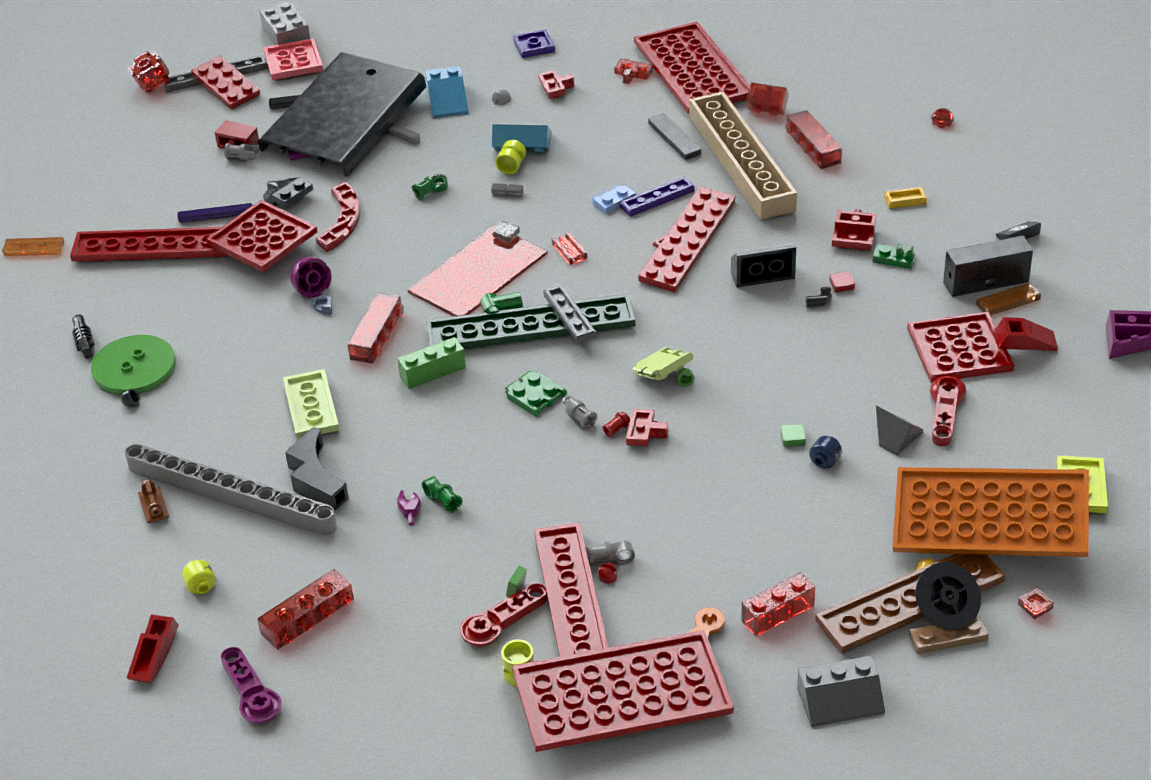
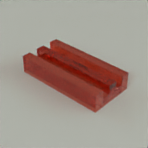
M566 232L565 236L562 234L558 235V239L556 237L551 238L552 245L570 265L587 259V252L569 232Z

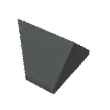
M876 405L879 446L897 456L923 433V429Z

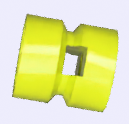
M517 140L505 142L495 160L497 169L509 175L517 172L526 155L524 145Z
M520 639L507 642L501 650L504 679L512 686H516L512 666L534 662L533 647L527 641Z

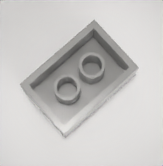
M283 2L280 5L259 10L262 28L274 45L310 39L308 24L292 2Z

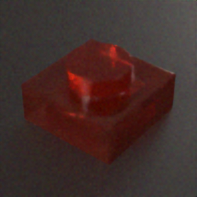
M1035 588L1021 596L1018 605L1033 619H1036L1052 610L1054 602L1041 590Z

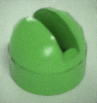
M682 368L677 372V381L681 386L687 387L694 382L695 378L690 369Z

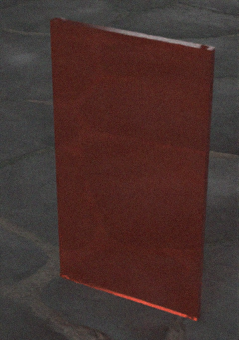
M493 225L407 289V291L411 295L452 316L469 315L481 306L480 299L483 295L498 293L547 255L548 250Z

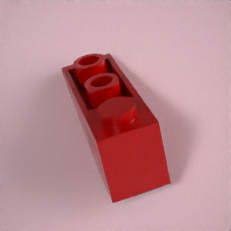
M1003 317L994 330L998 349L1058 350L1054 331L1025 318Z

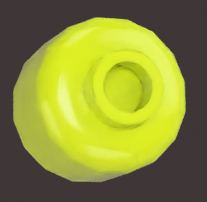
M193 560L182 571V579L185 586L192 594L207 593L216 583V577L210 564L204 560Z

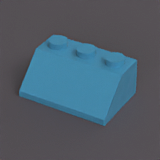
M492 124V147L496 149V152H500L504 143L508 140L521 142L526 150H533V153H544V150H549L552 131L548 125Z

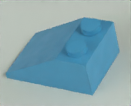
M461 67L425 71L433 118L469 114Z

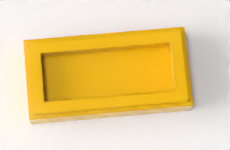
M922 187L884 192V199L889 209L927 204V197Z

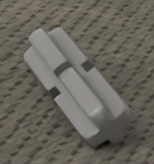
M493 183L491 193L494 195H506L508 193L510 196H523L524 187L523 185L509 184L507 186V184Z

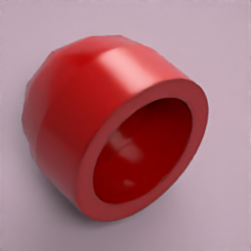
M611 563L602 564L598 571L599 580L605 584L615 582L617 579L616 567Z

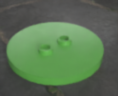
M131 335L117 339L104 346L93 358L91 373L98 387L106 392L122 395V393L132 388L139 394L152 390L166 381L174 371L176 359L173 348L165 340L152 335Z

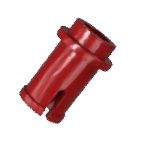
M625 412L616 413L615 418L602 427L604 433L608 437H612L623 427L629 426L630 417Z

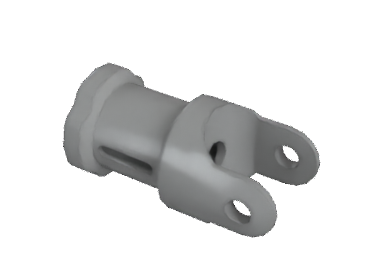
M226 143L224 155L227 160L231 158L254 160L260 149L256 145L241 144L239 146Z
M568 395L563 398L562 401L567 406L565 410L571 419L579 421L584 429L593 427L598 418L594 411H589L584 403L574 399L572 396Z

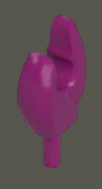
M401 490L397 498V506L406 519L408 518L409 526H413L414 517L420 512L421 501L415 492H413L411 500H405L404 491Z

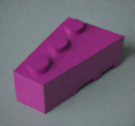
M1109 310L1106 323L1109 359L1151 350V311Z

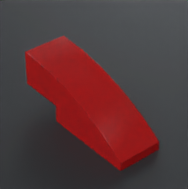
M150 615L145 633L140 634L126 677L128 680L151 683L156 677L169 653L179 626L173 617Z

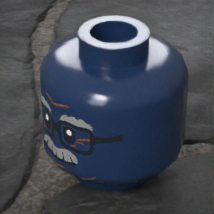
M826 435L821 436L810 448L809 456L816 466L831 468L841 457L842 447L836 438Z

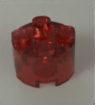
M149 51L138 55L133 59L135 63L132 67H128V72L138 86L145 90L146 93L152 92L154 88L161 84H166L170 79L168 76L169 68L156 51L151 54Z

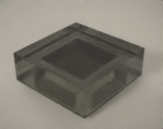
M503 221L493 231V237L510 242L520 233V227Z

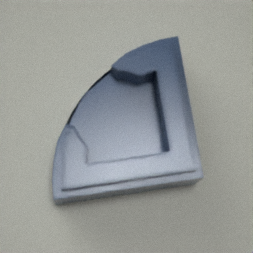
M331 296L311 298L312 306L317 312L332 314Z

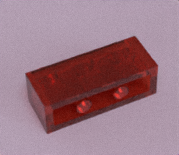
M799 572L742 601L741 621L756 637L813 607L815 604V586L802 572Z

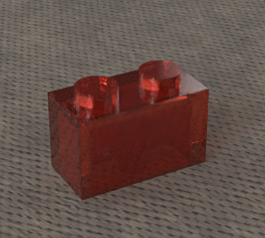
M751 82L746 102L748 109L755 113L762 111L775 116L779 114L784 115L789 96L786 87Z

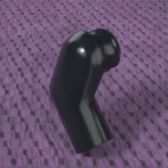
M821 287V294L818 296H806V307L825 305L832 298L831 288Z

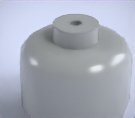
M496 90L493 93V103L503 105L511 101V96L507 90Z

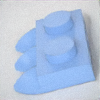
M625 185L613 186L612 191H603L602 196H593L592 203L607 214L619 208L621 201L636 196V193Z

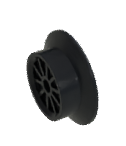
M939 562L925 569L917 581L915 590L917 605L923 616L933 625L946 630H956L969 625L978 615L981 606L980 588L973 575L964 567L951 562Z

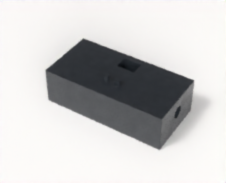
M1024 236L946 250L943 283L952 297L1027 283L1030 277L1033 249Z

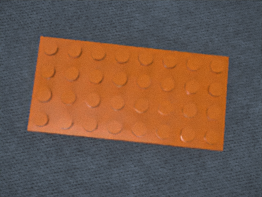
M898 467L893 552L1089 557V470Z

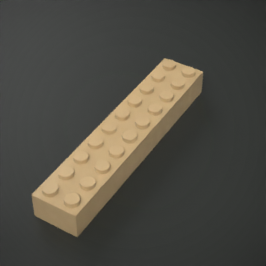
M719 92L689 99V118L759 219H769L795 212L797 207L796 190L726 94Z

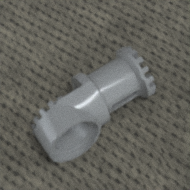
M626 540L612 544L607 541L602 545L593 547L590 545L586 546L590 566L606 560L609 562L616 561L618 564H627L635 558L632 544L629 541L626 542ZM624 550H629L628 552H626V554H619Z

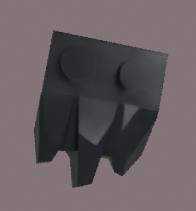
M301 177L268 181V190L264 193L263 198L265 202L273 206L280 204L286 208L313 191V184Z

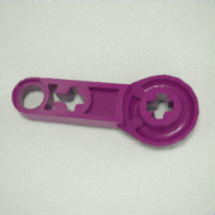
M229 647L223 650L220 656L223 668L240 694L239 709L242 717L253 724H265L275 719L282 706L280 696L275 691L263 686L240 648ZM232 656L238 657V659L235 661H226L228 658ZM241 669L243 675H240L237 670Z

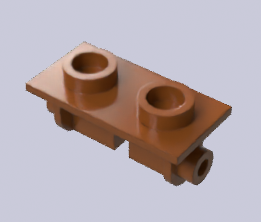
M144 480L141 485L142 491L138 492L146 522L151 523L168 518L169 514L160 486L155 487L154 482L151 480Z

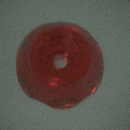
M946 108L937 109L931 115L932 124L937 125L939 128L950 127L952 122H954L952 112Z

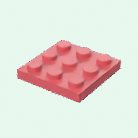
M314 38L263 47L272 80H282L287 77H298L303 74H315L323 71V65Z

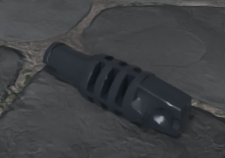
M76 314L72 317L74 326L72 334L77 351H82L85 359L93 356L92 347L95 343L91 329L86 325L83 315Z

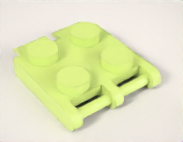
M664 347L636 363L632 370L637 372L633 374L654 380H662L669 373L682 369L686 363L692 361L693 354L690 352L682 353L681 350L677 349L672 351L669 347Z

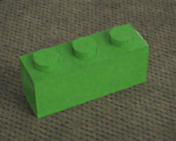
M455 337L397 358L400 378L408 389L466 368L464 349Z

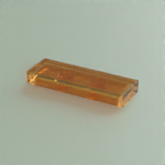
M63 237L6 239L2 252L3 256L61 254L65 242Z
M1027 283L976 299V305L982 312H989L990 315L1038 301L1041 299V294L1031 283Z

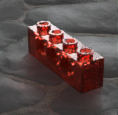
M335 568L258 617L257 621L261 635L277 650L289 644L293 639L310 630L313 626L354 600L351 582Z

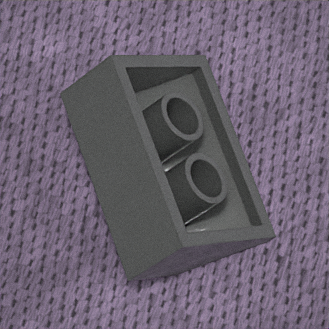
M872 656L798 669L797 689L811 727L885 714L880 678Z

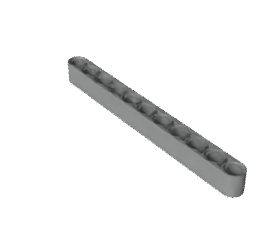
M132 444L125 449L129 470L135 474L321 535H330L337 529L334 509L330 505L141 444Z

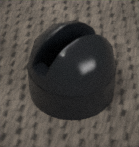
M131 388L122 393L121 402L124 406L132 407L139 404L140 397L136 390Z

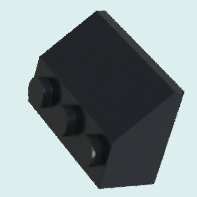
M796 245L736 253L731 257V275L736 288L795 279Z

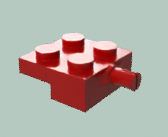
M858 209L854 212L837 210L832 246L871 250L877 214L863 213L860 209L859 212Z

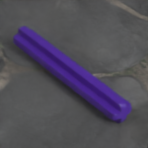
M252 203L179 211L177 218L182 223L239 216L253 205Z

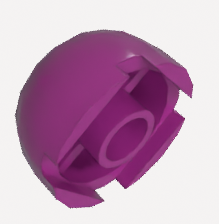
M305 257L295 263L291 270L290 278L291 284L297 292L305 297L314 298L322 295L321 292L329 288L332 275L330 268L323 260Z

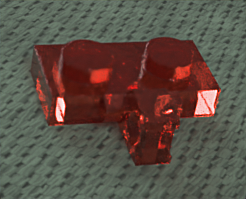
M620 59L614 67V74L622 75V82L625 84H630L634 77L647 80L653 72L652 64L631 61L629 59Z

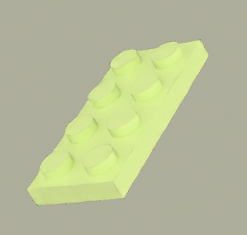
M325 369L283 377L297 439H300L313 427L320 429L321 434L340 430Z

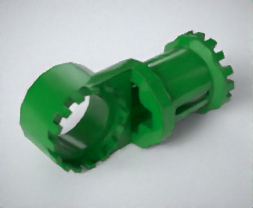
M440 173V175L436 174V176L433 175L432 177L427 176L424 178V181L412 185L411 189H413L412 192H414L415 197L420 200L430 192L445 191L448 188L446 175L444 176V174L441 175Z
M435 476L422 481V488L429 499L435 498L438 502H441L447 512H455L463 504L462 497L456 495L449 484L441 485Z

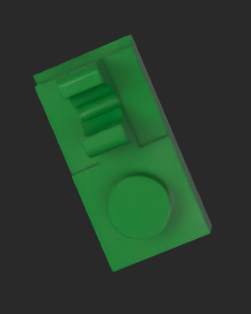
M877 244L872 262L912 269L916 254H914V247L911 245L909 250L902 249V244H898V247Z

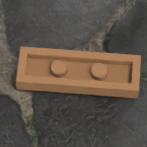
M980 616L976 617L969 625L956 630H946L930 625L910 629L909 637L917 654L988 641L989 636Z

